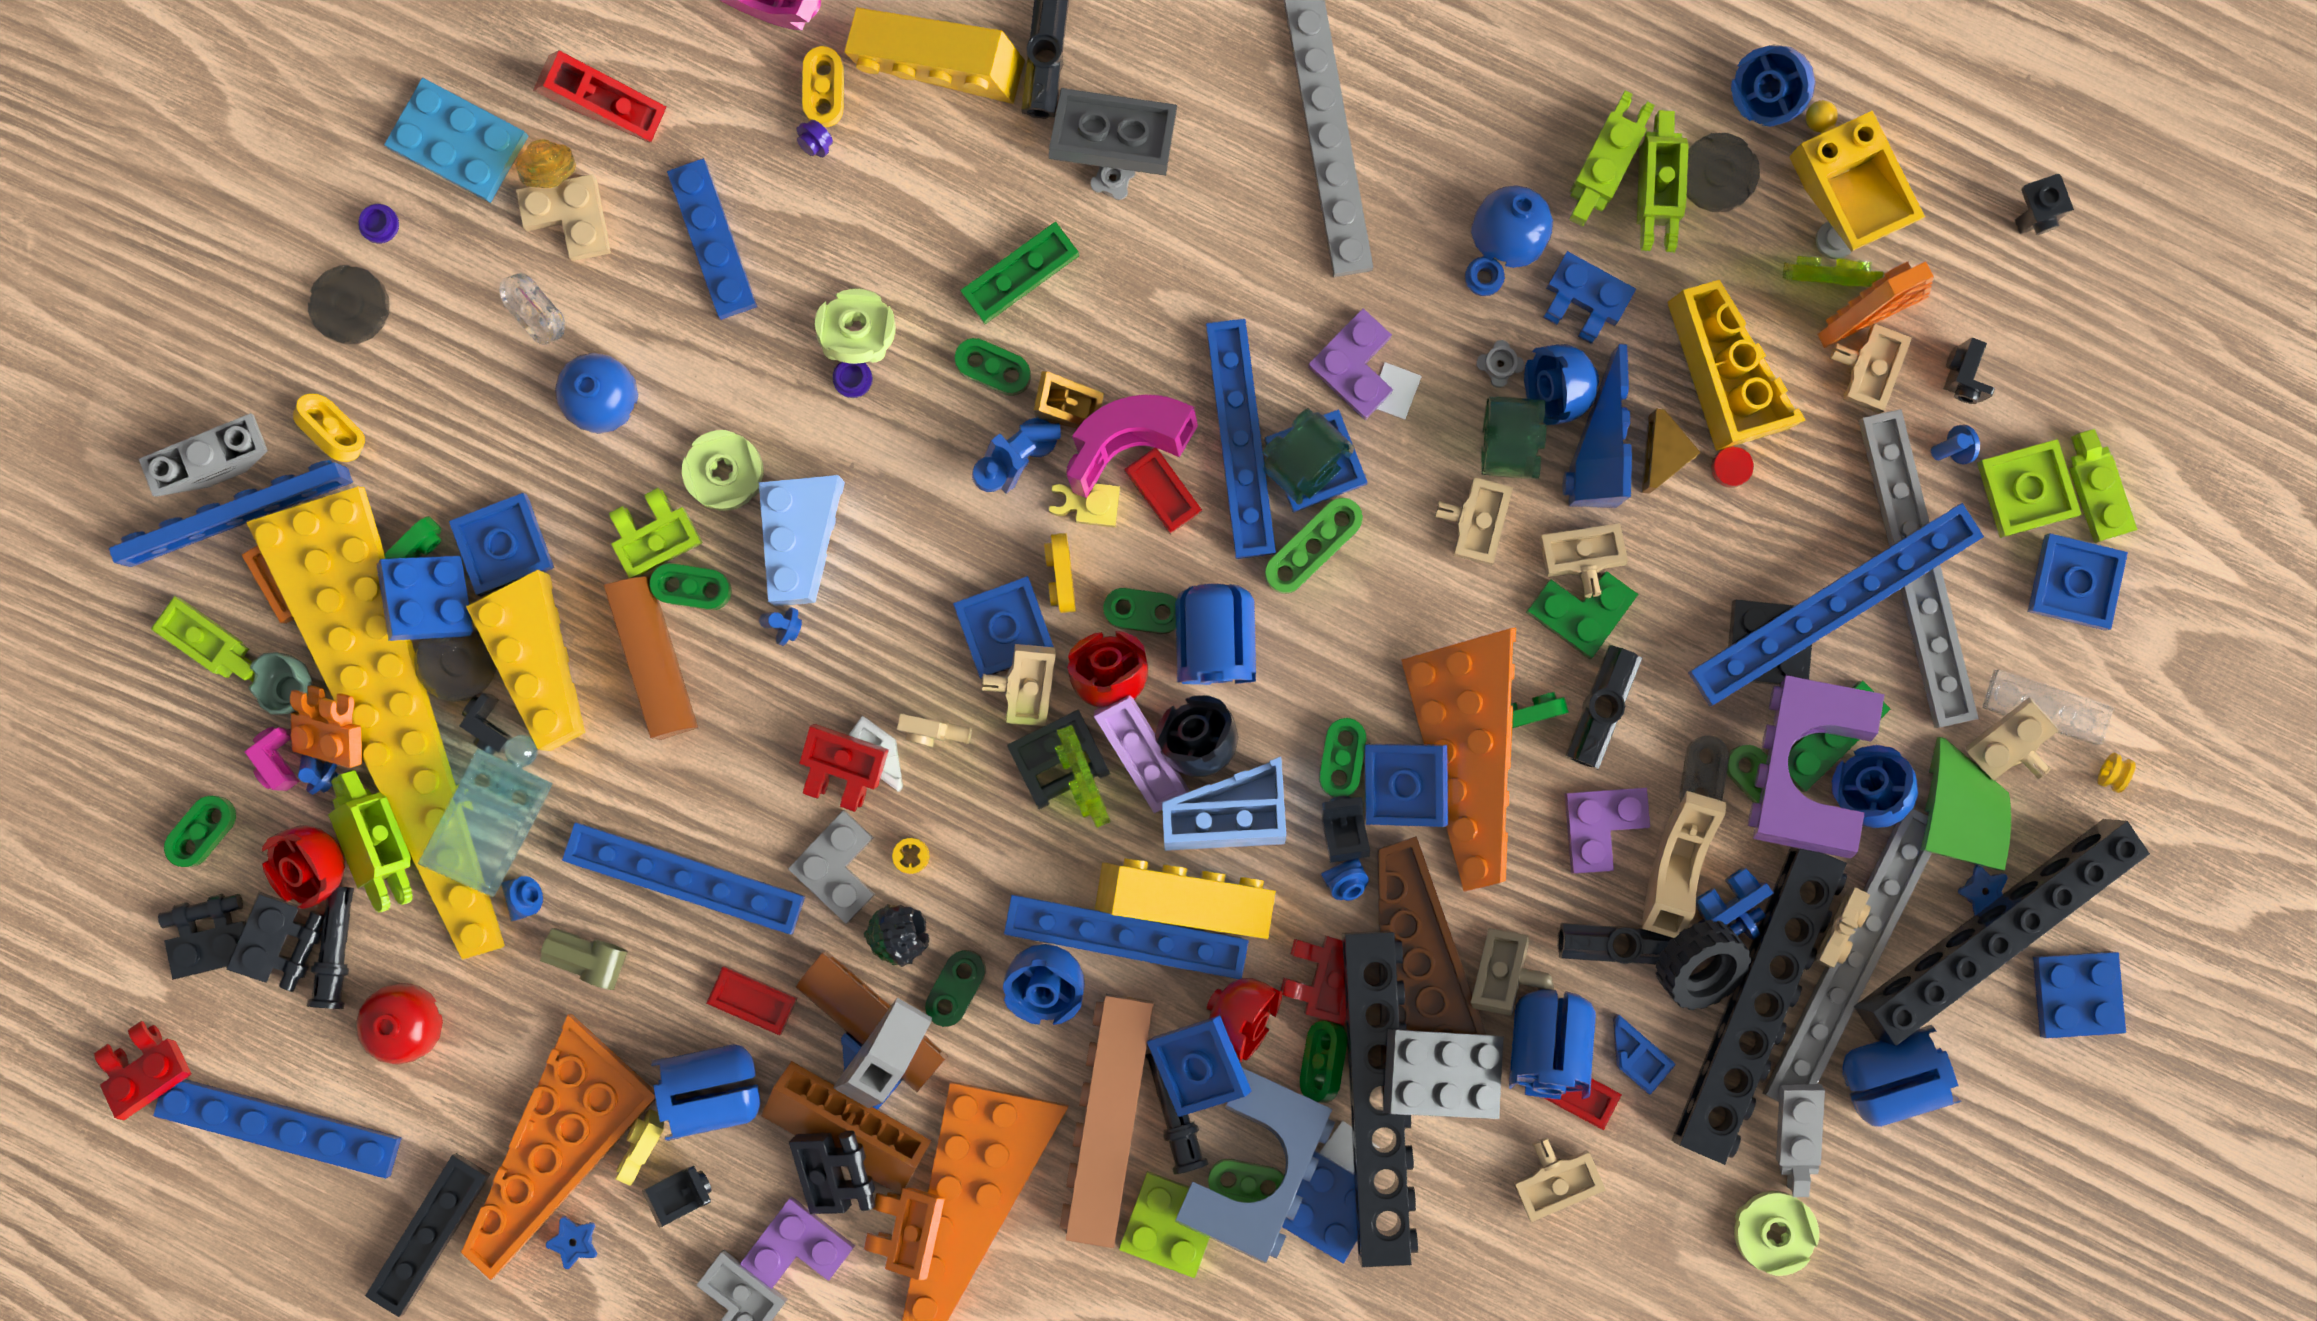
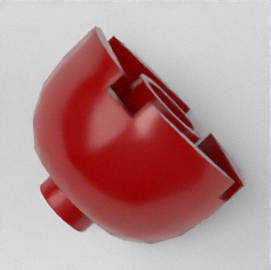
M1115 631L1116 637H1103V633L1098 632L1080 640L1070 650L1068 655L1069 664L1067 666L1070 682L1074 691L1084 702L1093 707L1100 708L1112 705L1128 695L1135 700L1141 694L1148 678V664L1144 645L1137 637L1122 631Z
M308 825L292 827L269 837L262 846V852L268 849V861L262 863L270 886L284 901L288 902L294 899L298 903H302L297 908H310L324 901L338 888L343 879L345 864L341 846L332 836L320 828Z
M1241 978L1230 983L1224 990L1216 989L1210 997L1206 1007L1211 1012L1209 1019L1221 1016L1240 1062H1242V1059L1248 1060L1265 1039L1270 1030L1265 1026L1270 1015L1276 1018L1282 1001V992L1254 978Z
M399 983L384 986L370 995L358 1011L356 1020L358 1041L367 1054L380 1062L396 1065L413 1062L431 1052L440 1039L443 1025L442 1014H439L433 995L418 985Z

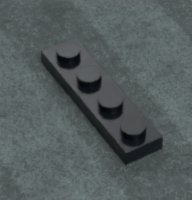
M458 1153L453 1154L365 1297L397 1317L404 1315L486 1183L490 1173Z

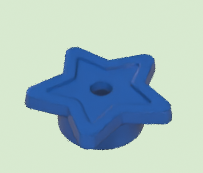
M1975 865L1973 875L1967 880L1965 886L1958 889V894L1967 898L1972 904L1975 916L2003 895L2002 890L2008 877L2004 873L1989 875L1981 866ZM1985 887L1988 889V893L1986 895L1982 893V890Z
M562 1216L559 1224V1234L546 1242V1248L560 1253L565 1269H570L579 1258H596L597 1251L592 1245V1233L595 1223L575 1224L568 1217ZM570 1239L576 1240L575 1246L570 1245Z

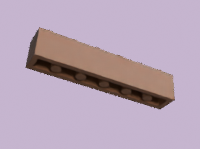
M1107 993L1104 1003L1096 1001L1093 1026H1099L1100 1031L1098 1043H1089L1086 1066L1094 1068L1091 1083L1083 1082L1079 1106L1087 1107L1085 1123H1076L1073 1147H1079L1080 1154L1078 1164L1070 1163L1066 1187L1074 1188L1071 1204L1063 1203L1059 1227L1067 1229L1066 1241L1114 1248L1154 1001Z

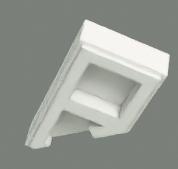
M862 716L849 735L889 749L881 779L900 792L903 788L896 739Z

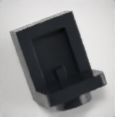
M2060 174L2028 183L2021 188L2028 210L2016 218L2015 223L2020 234L2035 230L2036 235H2040L2060 226L2058 221L2074 210Z
M1972 337L1961 345L1955 346L1947 359L1946 368L1950 369L1943 389L1955 393L1954 398L1961 402L1977 404L1993 396L1994 387L1974 380L1987 345L1986 342Z
M482 693L479 697L475 696L467 703L462 712V716L465 718L459 726L476 737L473 744L492 756H494L496 751L498 753L510 754L518 740L486 719L499 699L491 694Z
M1337 796L1328 802L1322 803V825L1330 863L1370 857V847L1363 818L1362 798Z
M694 1165L642 1190L659 1228L699 1207L711 1203L708 1195L712 1192L709 1180L703 1171L697 1172Z

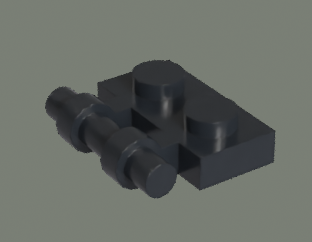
M258 892L226 966V970L267 983L272 969L275 968L284 972L279 987L294 992L299 979L305 978L309 965L306 963L314 944L318 945L320 943L324 915L310 911L305 924L293 921L299 909L297 904ZM287 934L299 938L291 958L279 954Z
M218 894L208 897L206 902L190 905L187 902L174 905L170 911L158 914V922L161 928L176 926L180 937L164 940L172 980L227 966L246 922L233 923L230 913L243 909V900L240 894L227 897L224 894ZM212 917L215 928L198 932L195 921Z
M845 1131L839 1135L842 1147H835L831 1133L796 1134L789 1141L810 1214L845 1213L852 1206L851 1199H857L861 1211H867L875 1207L876 1204L872 1194L875 1191L872 1177L866 1173L863 1163L866 1155L863 1145L857 1142L854 1131ZM841 1166L848 1167L851 1180L844 1179Z

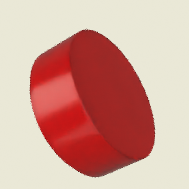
M1740 447L1723 449L1714 457L1711 465L1714 479L1720 485L1728 488H1735L1747 482L1754 470L1751 455Z

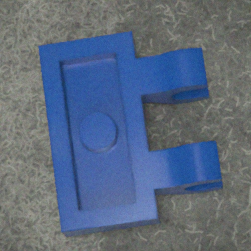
M1567 251L1546 289L1555 293L1556 296L1543 318L1557 325L1572 302L1590 312L1578 337L1592 344L1600 333L1605 321L1613 326L1619 322L1636 288Z

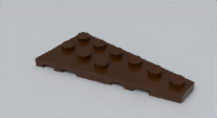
M1417 836L1377 849L1379 931L1394 932L1395 940L1401 939L1403 948V963L1396 964L1397 981L1403 980L1405 988V1005H1398L1399 1022L1405 1021L1407 1030L1486 1035L1478 1009L1472 1008L1471 1000L1473 995ZM1379 963L1380 982L1385 975V970L1381 963ZM1380 1003L1381 1024L1386 1019L1387 1011L1385 1006ZM1381 1045V1065L1386 1063L1387 1047L1385 1045ZM1381 1086L1382 1106H1383V1103H1384V1086Z

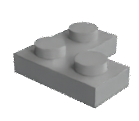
M843 810L788 869L845 924H848L875 895L870 888L847 868L874 837L849 813Z
M723 1250L696 1286L728 1310L721 1321H772L788 1299L774 1288L771 1289L741 1266V1262Z

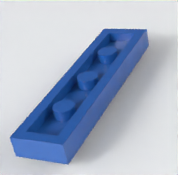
M703 158L667 171L720 320L758 307L705 159Z

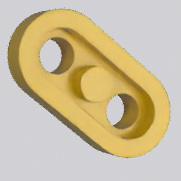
M819 46L811 49L803 60L802 107L809 121L812 119L816 120L825 128L835 125L843 115L844 66L835 50L830 47ZM828 65L831 67L829 74H818L821 66ZM823 103L831 105L829 112L825 114L817 112L818 107Z
M306 394L298 399L293 411V420L319 448L337 461L349 462L359 457L365 444V436L331 400L319 394Z
M1067 533L1051 534V542L1044 543L1046 566H1054L1056 582L1048 583L1051 606H1059L1060 613L1076 612Z

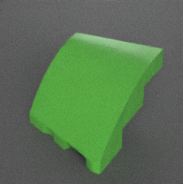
M1937 737L1929 773L1933 774L1925 807V811L1929 812L1920 850L2005 871L2011 834L2009 792L1995 780L1993 781L1987 773L1946 738Z

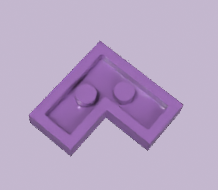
M1363 308L1308 365V368L1365 421L1393 392V389L1366 364L1391 339L1392 334Z
M1647 788L1565 794L1571 873L1614 871L1611 830L1650 828Z
M791 1196L740 1265L771 1289L796 1257L829 1281L855 1245L817 1215L810 1214L808 1208Z

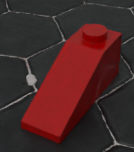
M560 50L548 56L533 91L572 111L649 143L652 142L667 108L663 104Z

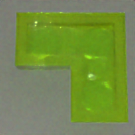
M1798 255L1796 263L1784 262L1782 278L1795 281L1834 283L1844 286L1871 287L1873 282L1883 277L1884 272L1871 269L1872 262L1859 259L1837 258L1836 265H1821L1822 257Z
M1070 725L1057 730L1062 744L1056 746L1055 749L1063 769L1071 767L1075 780L1068 783L1083 818L1091 816L1096 828L1111 823L1073 726Z

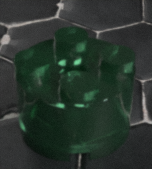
M1501 396L1487 398L1482 433H1484V444L1481 446L1482 475L1539 479L1541 456H1536V454H1538L1539 449L1545 448L1546 425L1539 424L1544 421L1545 400Z
M1309 408L1296 417L1292 423L1294 428L1284 438L1281 436L1275 437L1263 450V454L1267 457L1263 463V471L1298 505L1303 503V494L1310 499L1322 490L1342 469L1337 464L1341 456L1344 455L1349 460L1355 448L1321 413H1313Z

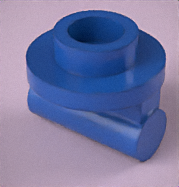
M1032 418L1019 425V430H1022L1036 447L1034 453L1030 455L1032 457H1044L1050 454L1055 448L1057 439L1061 437L1059 423L1051 424L1047 420Z
M1969 425L1954 426L1949 431L1946 441L1931 448V455L1937 461L1951 456L1958 464L1972 463L1976 460L1980 451L1979 437Z
M790 607L784 617L778 612L763 613L759 618V623L763 628L778 630L776 644L784 646L788 640L795 641L802 626V619L798 618V609Z
M302 754L298 778L302 782L308 783L306 791L311 795L316 794L318 791L325 793L332 787L331 781L333 778L339 775L335 771L337 764L327 761L323 764L317 758Z
M1359 859L1347 860L1321 873L1326 886L1337 900L1351 901L1360 897L1369 882V878Z
M521 876L501 883L511 922L534 915L540 910L543 903V893L539 884L534 879L528 876Z

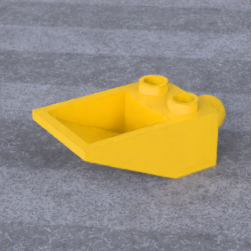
M1819 100L1809 106L1805 116L1806 123L1813 131L1820 132L1821 134L1801 143L1789 158L1805 191L1851 252L1925 217L1873 110L1836 127L1838 111L1834 104L1826 100ZM1828 147L1832 151L1825 157L1822 150Z

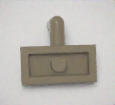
M1492 928L1488 929L1471 1000L1472 1008L1512 1016L1520 984L1537 987L1538 990H1554L1553 980L1549 973L1523 968L1529 945L1528 935Z

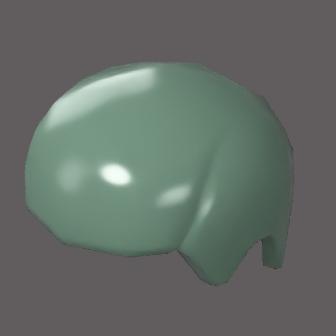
M279 652L263 653L250 665V669L255 673V678L249 686V690L257 698L260 707L270 714L285 715L296 712L290 704V694L293 690L305 692L308 697V686L312 685L309 670L304 663L295 657Z

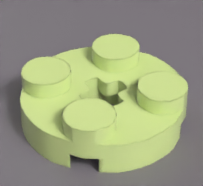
M848 289L837 293V299L832 300L828 305H826L825 301L819 307L815 317L816 336L824 355L828 359L857 364L878 362L885 357L886 350L894 340L896 328L892 309L881 301L879 295L865 289ZM853 321H860L861 327L864 328L859 331H850L845 327L852 326Z
M715 430L701 435L693 442L692 448L688 451L687 457H684L682 463V478L688 492L705 507L719 511L734 510L747 504L752 497L759 493V482L762 481L764 472L763 462L755 446L743 436L727 430ZM724 460L727 466L733 465V472L729 473V478L725 481L718 476L714 477L712 472L718 469L717 462Z
M1779 1191L1762 1192L1749 1199L1736 1212L1734 1227L1736 1245L1741 1255L1758 1270L1775 1276H1784L1801 1270L1811 1260L1809 1257L1819 1242V1227L1811 1209L1796 1197ZM1775 1222L1780 1227L1785 1226L1787 1231L1781 1235L1782 1242L1776 1244L1772 1238H1767L1770 1225Z

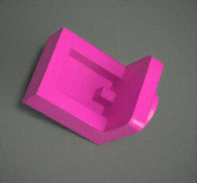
M269 727L256 735L253 739L255 744L244 751L256 767L253 770L255 777L267 789L288 791L300 782L277 751V749L291 740V729Z

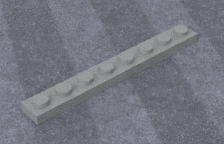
M1283 0L1333 277L1370 272L1373 270V262L1325 0Z
M1902 409L1858 420L1889 546L1894 545L1929 523ZM1938 565L1900 589L1934 728L1979 719L1941 566Z
M1912 809L1902 821L1896 823L1863 889L1864 892L1870 894L1866 903L1871 906L1869 915L1860 928L1854 929L1856 932L1850 935L1848 940L1853 942V946L1843 964L1837 962L1834 968H1824L1763 1091V1094L1779 1102L1780 1085L1818 1084L1855 1009L1853 1006L1858 1003L1931 856L1930 852L1920 850L1928 820L1927 815Z

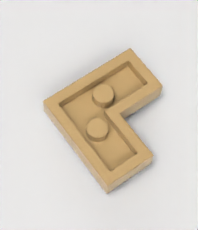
M593 174L516 189L522 225L526 231L562 224L568 256L572 261L611 253L597 178Z

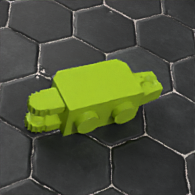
M1626 90L1621 96L1614 112L1611 111L1570 190L1572 192L1570 196L1577 199L1578 202L1569 220L1582 227L1588 220L1593 208L1602 212L1611 201L1647 130L1645 125L1655 107L1654 104L1647 101L1641 107L1636 123L1623 117L1622 115L1629 108L1632 102L1631 97L1633 96L1632 93Z
M1659 110L1654 117L1653 132L1645 133V140L1640 146L1636 224H1641V251H1651L1654 244V225L1665 226V251L1675 253L1677 249L1679 222L1684 217L1686 209L1689 144L1687 138H1682V133H1675V111Z
M355 770L338 775L331 781L336 798L333 799L335 810L329 813L328 816L357 889L365 888L373 909L378 911V913L389 910L388 908L391 905L383 881L385 879L398 904L410 903L413 892L405 869L410 867L411 856L387 797L381 792L371 794L369 789H364Z

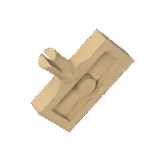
M1874 324L1870 327L1864 345L1858 352L1836 343L1830 359L1851 366V379L1843 400L1877 413L1885 411L1912 338Z
M1474 477L1468 499L1462 507L1439 501L1435 518L1438 517L1458 523V538L1453 556L1491 566L1494 564L1513 487Z
M1620 523L1541 535L1540 538L1547 577L1566 574L1581 575L1584 596L1586 598H1591L1592 594L1593 597L1602 594L1597 577L1599 571L1606 568L1625 566L1628 562Z
M1015 644L1012 666L1007 672V676L983 674L982 691L1005 692L1007 699L1006 723L1046 726L1056 655L1054 647Z
M2029 697L1968 744L1965 749L1993 781L2012 766L2022 762L2037 779L2044 777L2041 770L2047 774L2051 767L2038 756L2036 751L2043 742L2057 733L2059 729Z
M900 714L897 730L907 733L906 741L933 747L934 740L944 742L945 739L969 744L972 734L971 727L950 724L946 720L944 723L905 714Z
M1856 887L1847 889L1817 949L1815 962L1827 968H1834L1837 962L1840 964L1845 962L1853 946V942L1848 940L1850 935L1856 932L1854 929L1860 928L1869 915L1871 906L1866 903L1870 894Z
M1549 1138L1540 1139L1541 1143L1536 1141L1532 1144L1542 1166L1533 1174L1513 1182L1528 1219L1531 1222L1606 1190L1589 1151L1586 1150L1568 1159H1556L1549 1143Z

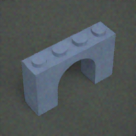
M1243 1068L1252 1092L1243 1098L1228 1102L1225 1109L1268 1129L1275 1135L1285 1154L1286 1168L1284 1178L1278 1189L1271 1196L1252 1203L1231 1200L1192 1182L1175 1222L1265 1264L1269 1256L1277 1259L1286 1235L1279 1232L1286 1217L1291 1220L1294 1219L1303 1197L1296 1195L1302 1179L1310 1182L1319 1159L1313 1157V1153L1318 1142L1327 1143L1335 1121L1329 1119L1332 1112L1331 1108Z

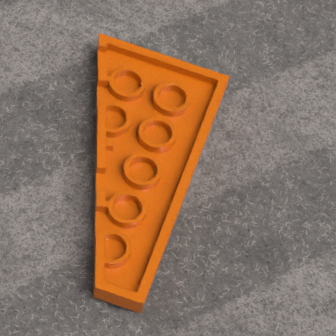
M1925 261L1911 268L1909 262H1905L1884 274V277L1873 282L1871 287L1859 293L1860 296L1849 301V305L1837 311V314L1826 319L1825 321L1828 326L1817 334L1823 347L1826 348L1929 298L1934 276L1927 262Z
M1516 627L1401 659L1423 743L1447 745L1448 825L1446 828L1464 892L1506 881L1508 833L1505 831L1506 807L1509 806L1510 792L1507 791L1508 769L1511 767L1513 719L1511 680L1514 679L1515 664H1512L1513 642H1516Z
M568 1014L565 1019L560 1037L547 1059V1066L538 1086L534 1088L508 1146L510 1148L503 1164L495 1175L490 1193L484 1206L481 1207L461 1251L490 1280L498 1275L629 1130L635 1120L656 1100L654 1089L573 1014Z
M950 1082L928 1193L943 1197L945 1201L928 1278L925 1280L910 1279L902 1321L949 1320L1069 1105Z

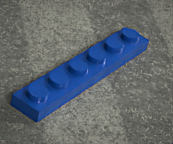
M1246 319L1206 323L1236 559L1274 555L1276 550Z
M331 460L320 461L309 466V472L296 477L293 474L275 478L271 481L272 486L259 491L257 489H248L238 492L233 496L234 500L223 505H220V503L204 505L196 510V515L189 518L175 517L159 523L160 529L147 534L144 531L128 534L121 538L122 543L110 547L109 551L114 563L133 567L244 525L248 521L270 515L353 483L352 477L347 467L336 462L332 463Z
M577 822L574 823L562 859L564 862L790 935L794 933L805 899L804 895Z
M1013 894L1011 895L1004 935L1234 979L1242 978L1249 939L1160 922L1116 916L1097 910Z
M187 1079L182 1080L158 1097L153 1114L154 1117L385 1179L391 1177L402 1138Z

